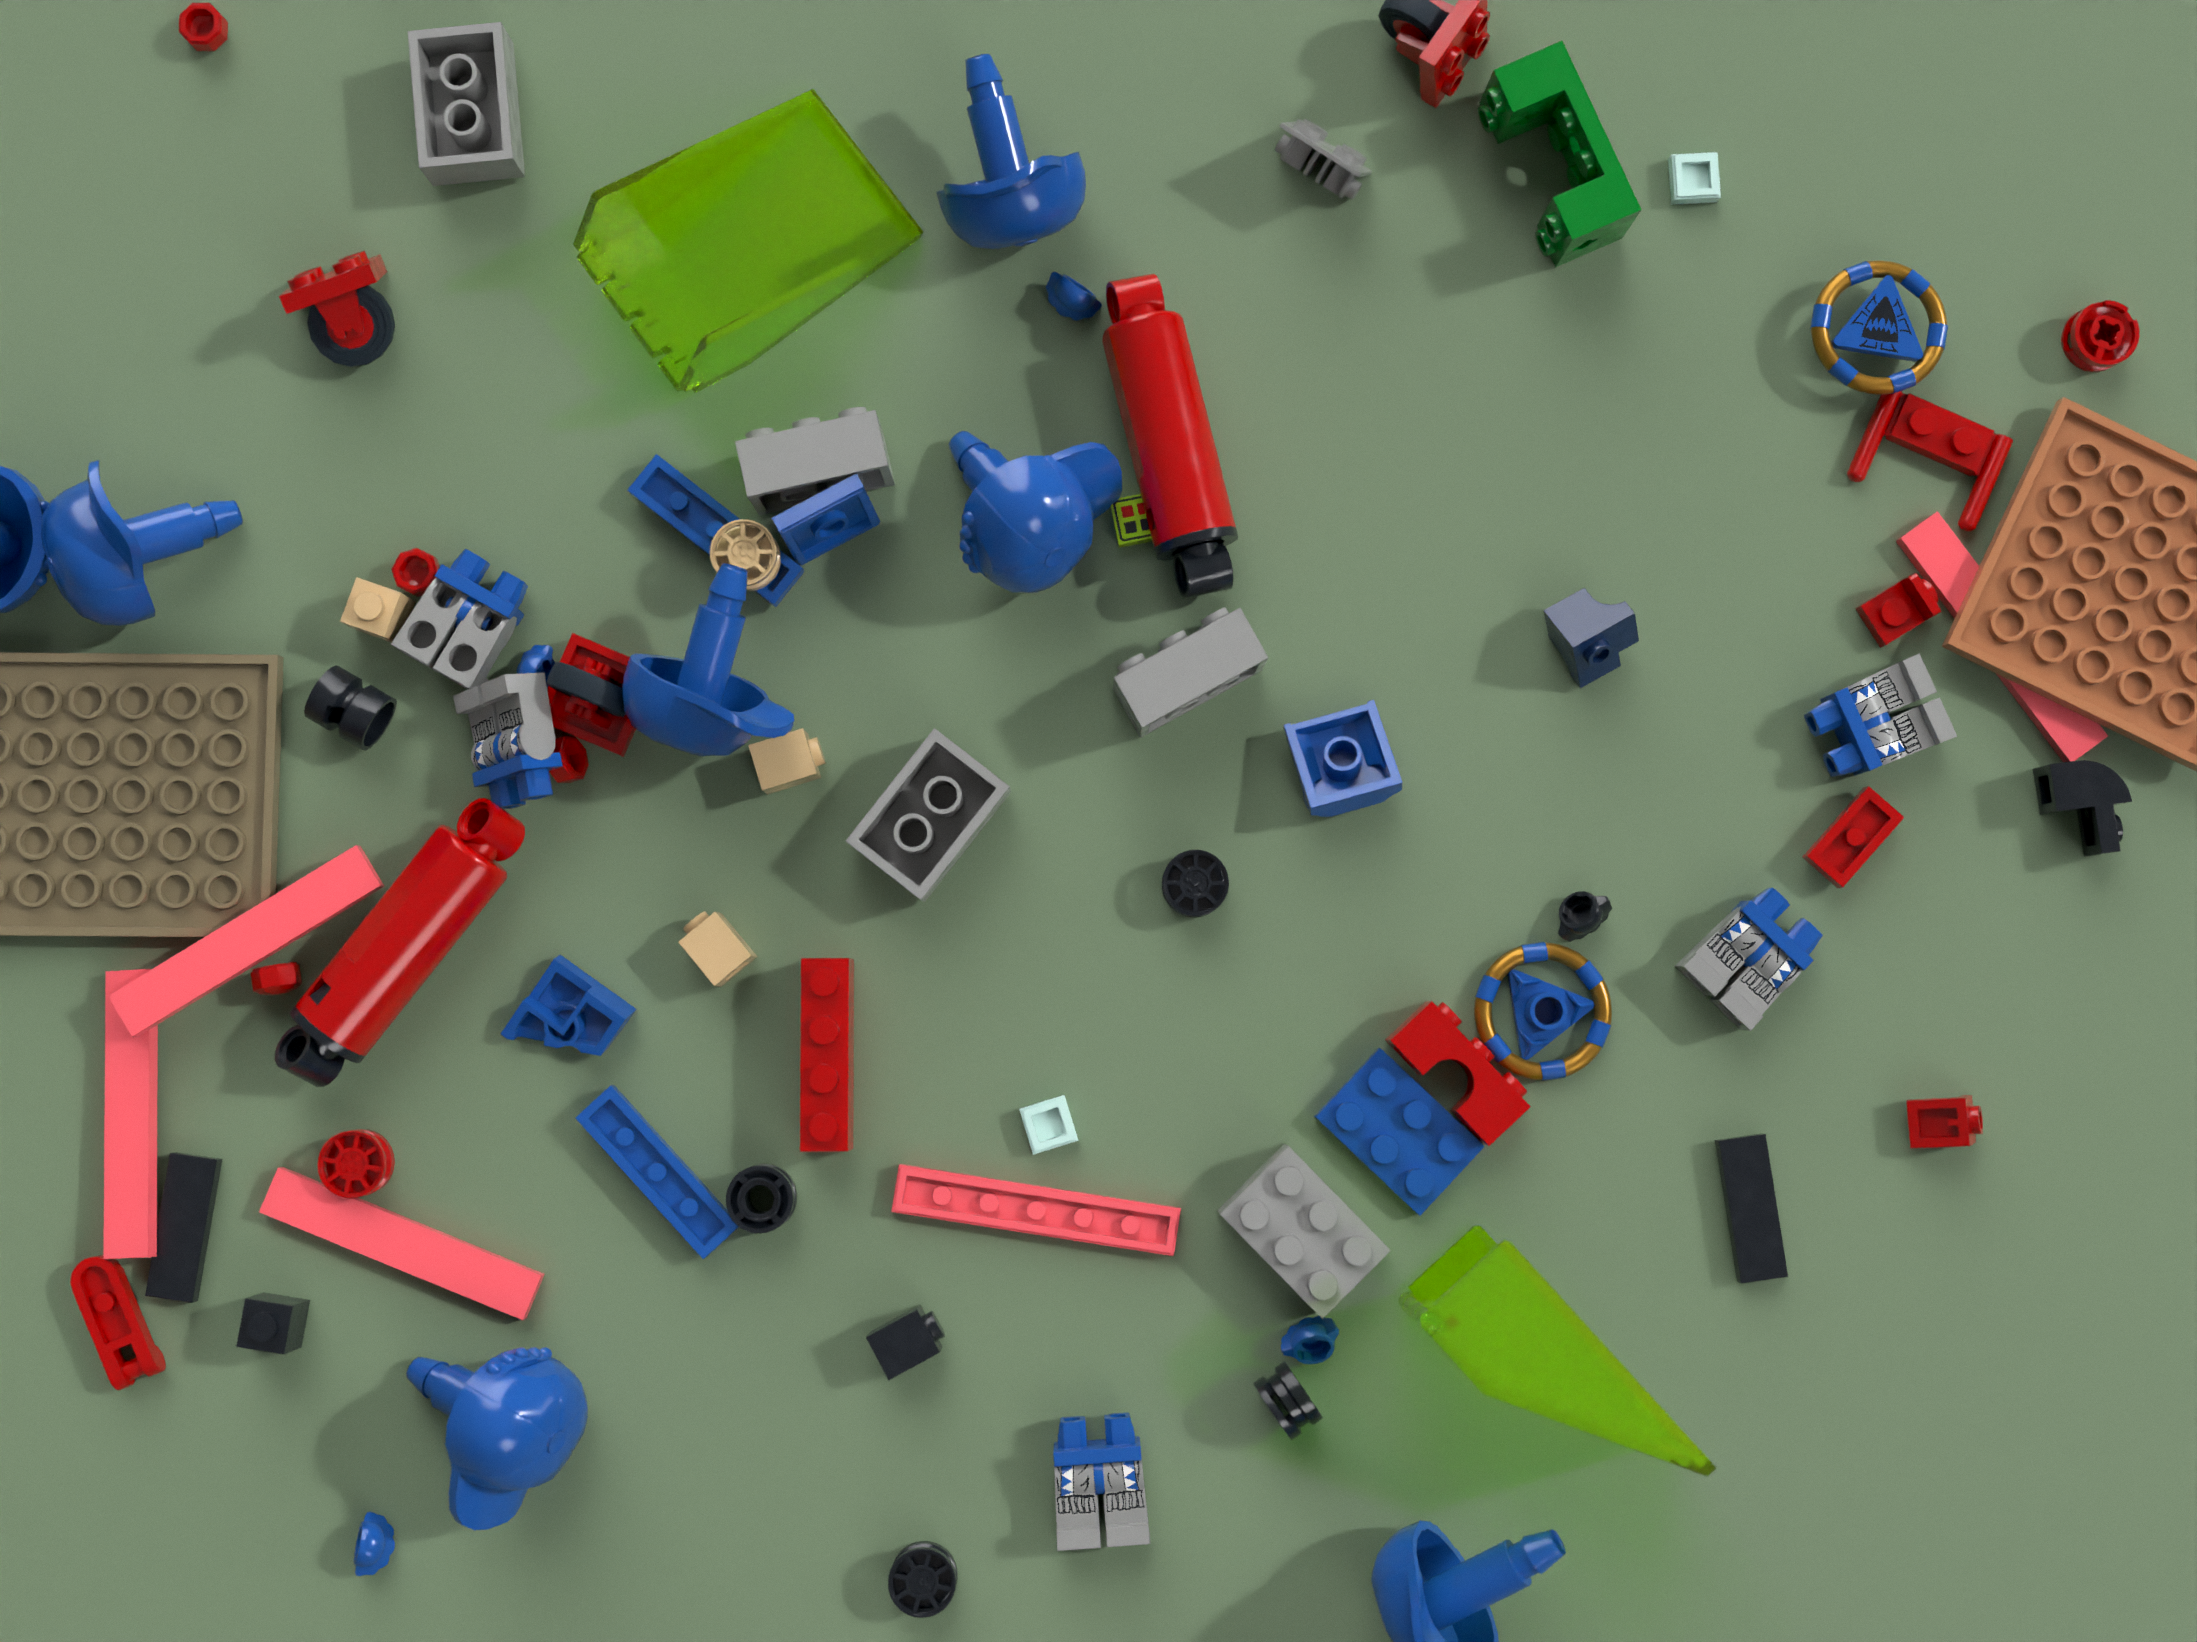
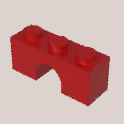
M1426 1001L1385 1041L1417 1075H1424L1436 1063L1442 1060L1450 1059L1458 1063L1466 1074L1467 1088L1463 1097L1450 1110L1482 1144L1490 1146L1531 1107L1522 1098L1527 1093V1090L1511 1073L1506 1072L1502 1076L1491 1065L1490 1061L1495 1056L1477 1037L1469 1041L1457 1027L1462 1021L1444 1002L1436 1006L1432 1001Z

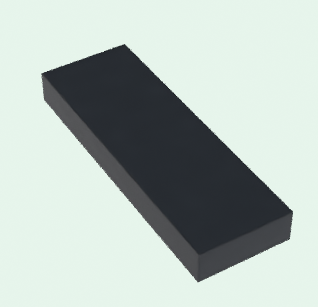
M1760 1133L1715 1140L1737 1282L1748 1283L1788 1277L1766 1134Z
M180 1152L170 1153L157 1224V1257H152L145 1296L190 1303L198 1301L222 1159Z

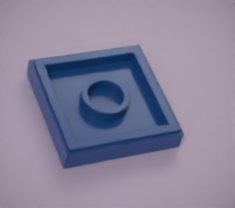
M857 473L772 517L794 559L801 566L881 523Z

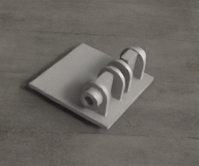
M1298 119L1296 122H1282L1279 127L1293 136L1290 138L1284 134L1278 142L1275 151L1281 154L1280 160L1301 171L1315 149L1316 151L1303 174L1308 177L1323 154L1327 157V160L1319 171L1315 182L1320 184L1335 162L1336 165L1323 186L1341 199L1347 196L1353 200L1362 186V183L1355 179L1368 176L1372 172L1363 165L1367 158L1346 144L1342 146L1337 144L1336 147L1325 141L1328 133L1307 119L1303 121Z

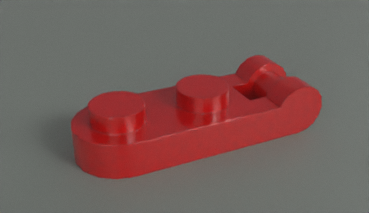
M103 1255L86 1258L78 1263L71 1275L72 1292L108 1379L114 1389L120 1391L132 1386L135 1383V1378L144 1374L152 1377L163 1372L166 1369L164 1356L152 1339L125 1271L120 1263L115 1259H103ZM131 1344L136 1357L127 1361L124 1359L120 1349Z

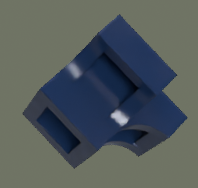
M1583 588L1544 610L1549 639L1561 653L1571 677L1580 688L1620 667L1619 652L1639 641L1635 613L1625 601L1611 605L1603 604L1593 599L1588 591Z

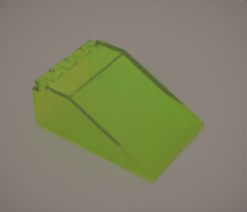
M812 89L594 191L589 199L573 245L578 252L581 251L576 259L596 285H600L608 280L610 281L602 288L601 292L623 321L626 322L635 317L638 318L630 325L629 329L652 358H656L664 353L666 354L657 365L677 391L684 390L685 392L692 389L694 393H697L750 365L919 240L924 232L816 91Z
M1474 1225L1408 1286L1411 1292H1404L1400 1295L1398 1303L1401 1309L1448 1361L1484 1395L1707 1477L1716 1469V1466L1510 1241L1502 1240L1497 1244L1481 1226Z

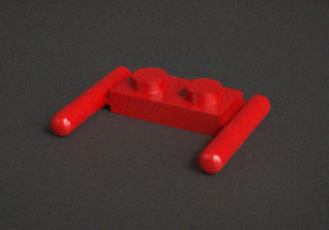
M1900 391L1894 394H1881L1847 471V477L1853 482H1862L1865 479L1881 440L1885 436L1886 440L1968 476L1974 475L1977 477L1958 520V525L1962 530L1968 532L1975 530L2013 440L2008 436L1995 434L1994 430L1910 393L1906 395Z

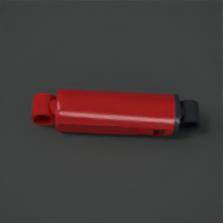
M1155 274L1110 281L1106 285V304L1113 325L1104 331L1102 343L1156 558L1162 561L1173 560L1176 583L1184 598L1231 589L1234 579L1233 568L1226 546L1238 539V533L1183 317L1175 311L1165 310L1163 290Z
M479 798L471 802L463 810L457 822V831L446 825L439 826L292 1008L289 1014L298 1025L290 1028L278 1042L275 1050L277 1066L316 1087H324L338 1076L345 1059L353 1063H360L506 881L507 872L497 861H504L518 851L525 836L523 823L486 798Z

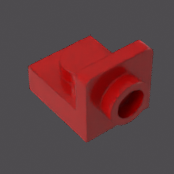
M1917 573L1902 579L1855 608L1880 648L1941 612L1937 604L1939 599L1934 587L1926 579H1921Z
M1972 1095L1906 1100L1910 1148L1971 1146L1976 1143V1134H1983L1981 1106H1973Z

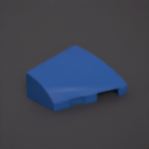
M558 955L553 959L531 994L517 1008L501 1032V1035L510 1040L523 1037L544 1041V1046L554 1048L572 1046L581 1053L601 1056L637 1009L562 955Z

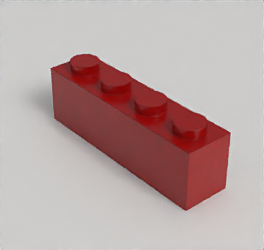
M801 958L800 1152L850 1151L853 1149L854 959Z

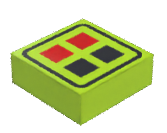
M1141 494L1121 497L1111 505L1110 508L1119 548L1152 541Z

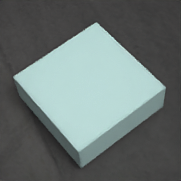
M1718 152L1673 154L1670 156L1668 166L1671 205L1718 202L1721 198Z
M1065 1095L1019 1109L1033 1155L1078 1141Z

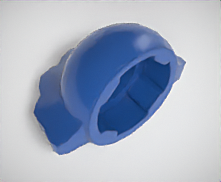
M1051 273L1046 285L1048 301L1061 316L1070 317L1078 321L1083 318H1091L1102 307L1101 302L1096 299V295L1082 284L1065 274Z
M534 645L530 650L524 652L521 662L517 667V674L545 673L547 685L548 676L555 664L552 658V647L549 645Z
M1320 1316L1304 1318L1298 1324L1291 1326L1287 1334L1282 1337L1281 1351L1283 1355L1296 1358L1303 1364L1321 1363L1333 1354L1335 1339L1339 1334V1329L1332 1318L1324 1317L1322 1319Z
M373 1512L366 1513L364 1521L361 1522L354 1552L355 1574L357 1576L374 1575L380 1568L388 1564L389 1557L395 1549L393 1527L387 1523L384 1516Z

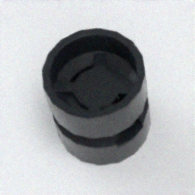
M335 665L329 668L315 684L307 699L304 714L306 718L327 730L332 731L339 728V737L366 751L386 731L395 713L397 701L372 685L363 688L361 678Z

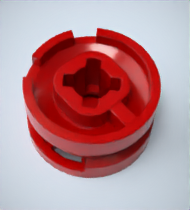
M2105 300L2092 303L2074 314L2066 322L2061 335L2064 354L2074 366L2088 372L2105 371L2126 360L2135 351L2140 336L2137 319L2133 320L2127 312L2128 308L2119 302ZM2069 334H2070V340H2071L2072 348H2069V344H2068V335H2069Z
M368 1129L344 1131L334 1135L322 1147L317 1162L318 1174L323 1185L333 1194L343 1198L366 1196L382 1189L390 1180L395 1166L394 1153L389 1142L379 1133Z

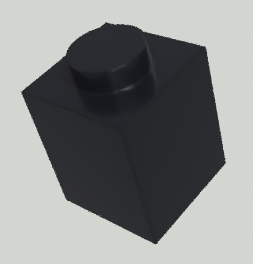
M265 1292L245 1298L236 1347L278 1354H287L301 1348L310 1300Z
M918 1305L872 1330L866 1339L888 1380H891L940 1353L943 1346L939 1340L945 1337V1333L934 1312L930 1311L925 1314L921 1305Z

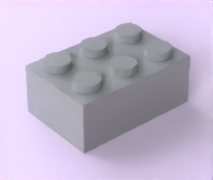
M495 22L407 31L419 169L433 186L525 177L514 44L503 24Z
M865 407L849 408L839 412V418L820 422V418L817 417L804 418L793 422L792 429L774 432L773 428L755 429L745 434L746 439L735 441L746 494L757 513L764 515L789 509L856 473L866 491L895 485L884 433L876 410L867 412Z
M1226 607L1221 608L1201 620L1202 626L1197 632L1187 636L1185 631L1182 630L1159 644L1161 649L1158 650L1157 654L1145 659L1141 653L1117 667L1119 672L1114 677L1113 691L1140 738L1263 670L1268 656L1241 608L1231 613L1228 612Z
M934 728L846 839V842L925 903L1009 796L1011 789L1005 782Z
M1283 1144L1217 1210L1322 1319L1391 1251L1286 1144Z

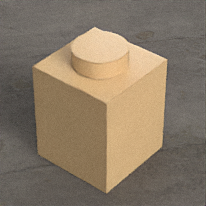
M356 577L340 622L357 631L392 643L413 611L415 601L401 592Z
M803 728L783 736L748 745L761 789L766 794L820 779L821 775L818 766L826 764L818 738L809 739L808 733Z
M704 911L693 918L683 928L687 935L678 942L711 983L718 987L723 986L757 957L724 915L716 911L710 916Z

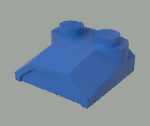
M1374 700L1367 701V704L1296 724H1284V732L1303 790V800L1311 815L1321 817L1336 816L1382 803L1402 790L1403 782Z

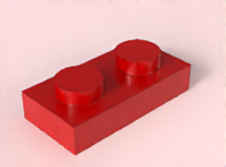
M1864 787L1802 858L1836 888H1843L1905 817L1871 787Z

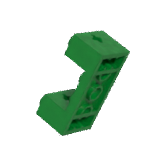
M1561 40L1494 69L1478 107L1479 119L1485 131L1488 133L1493 132L1497 143L1500 144L1549 123L1547 133L1550 143L1556 152L1562 151L1569 166L1566 172L1572 189L1552 197L1536 226L1538 229L1535 232L1536 241L1542 254L1545 257L1550 256L1556 268L1622 239L1642 209L1563 41Z

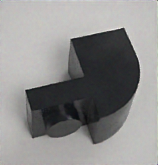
M2088 760L2055 763L2033 769L2040 815L2077 810L2084 856L2121 851L2119 842L2123 838V826L2120 817L2115 814L2114 805L2132 802V798L2127 785L2114 770L2101 763Z

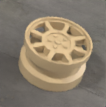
M739 519L725 524L717 531L710 546V559L716 572H718L722 563L738 566L748 571V591L759 590L773 581L779 571L781 564L779 546L768 529L756 521Z

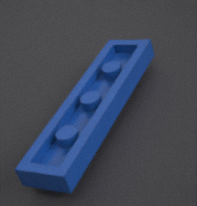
M657 454L627 490L632 496L709 556L711 542L717 531L725 524L739 520L736 515ZM780 551L781 564L776 577L767 586L755 590L774 607L778 606L805 572L800 565L782 551Z
M610 1085L575 1117L702 1259L711 1254L739 1228L731 1219L724 1205L615 1085Z

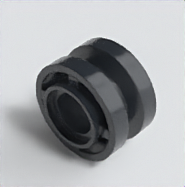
M757 1164L742 1170L732 1179L726 1193V1207L731 1219L737 1226L751 1233L761 1234L777 1229L789 1220L797 1204V1189L793 1179L785 1170L772 1164ZM756 1185L766 1186L772 1191L774 1203L769 1211H759L751 1204L750 1193Z

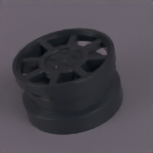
M1188 850L1175 856L1167 865L1162 877V893L1167 904L1179 914L1192 918L1203 917L1215 911L1225 900L1229 889L1228 873L1223 863L1215 855L1203 850Z
M1285 1361L1275 1367V1374L1267 1379L1262 1376L1253 1383L1291 1440L1302 1434L1301 1427L1307 1423L1314 1425L1323 1419L1319 1410ZM1277 1396L1288 1415L1285 1416L1273 1397Z
M918 1541L906 1546L896 1556L889 1573L888 1590L892 1601L902 1612L912 1617L926 1618L940 1613L949 1605L955 1593L958 1579L956 1562L946 1548L935 1542Z

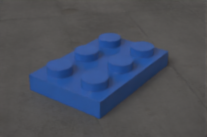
M1378 1048L1314 1116L1419 1216L1485 1147L1381 1048Z

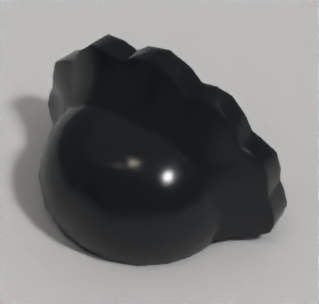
M1578 891L1567 896L1559 908V919L1561 921L1558 931L1559 936L1571 942L1575 939H1582L1587 934L1596 931L1601 923L1607 920L1609 912L1612 910L1608 897L1594 896L1585 891Z

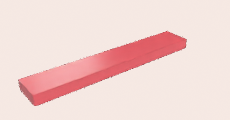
M1937 511L1896 540V543L1921 576L1934 587L1938 598L1955 619L1979 565ZM1997 674L2063 762L2076 761L2108 737L2100 724Z
M355 845L108 995V998L131 1037H138L385 886L362 847Z
M151 969L105 971L103 1259L157 1257L158 1025L138 1037H131L108 998V995Z
M899 1164L891 1212L1174 1256L1181 1208Z
M285 1167L277 1168L259 1213L520 1320L527 1318L545 1275L358 1197L343 1198L330 1192L323 1183Z

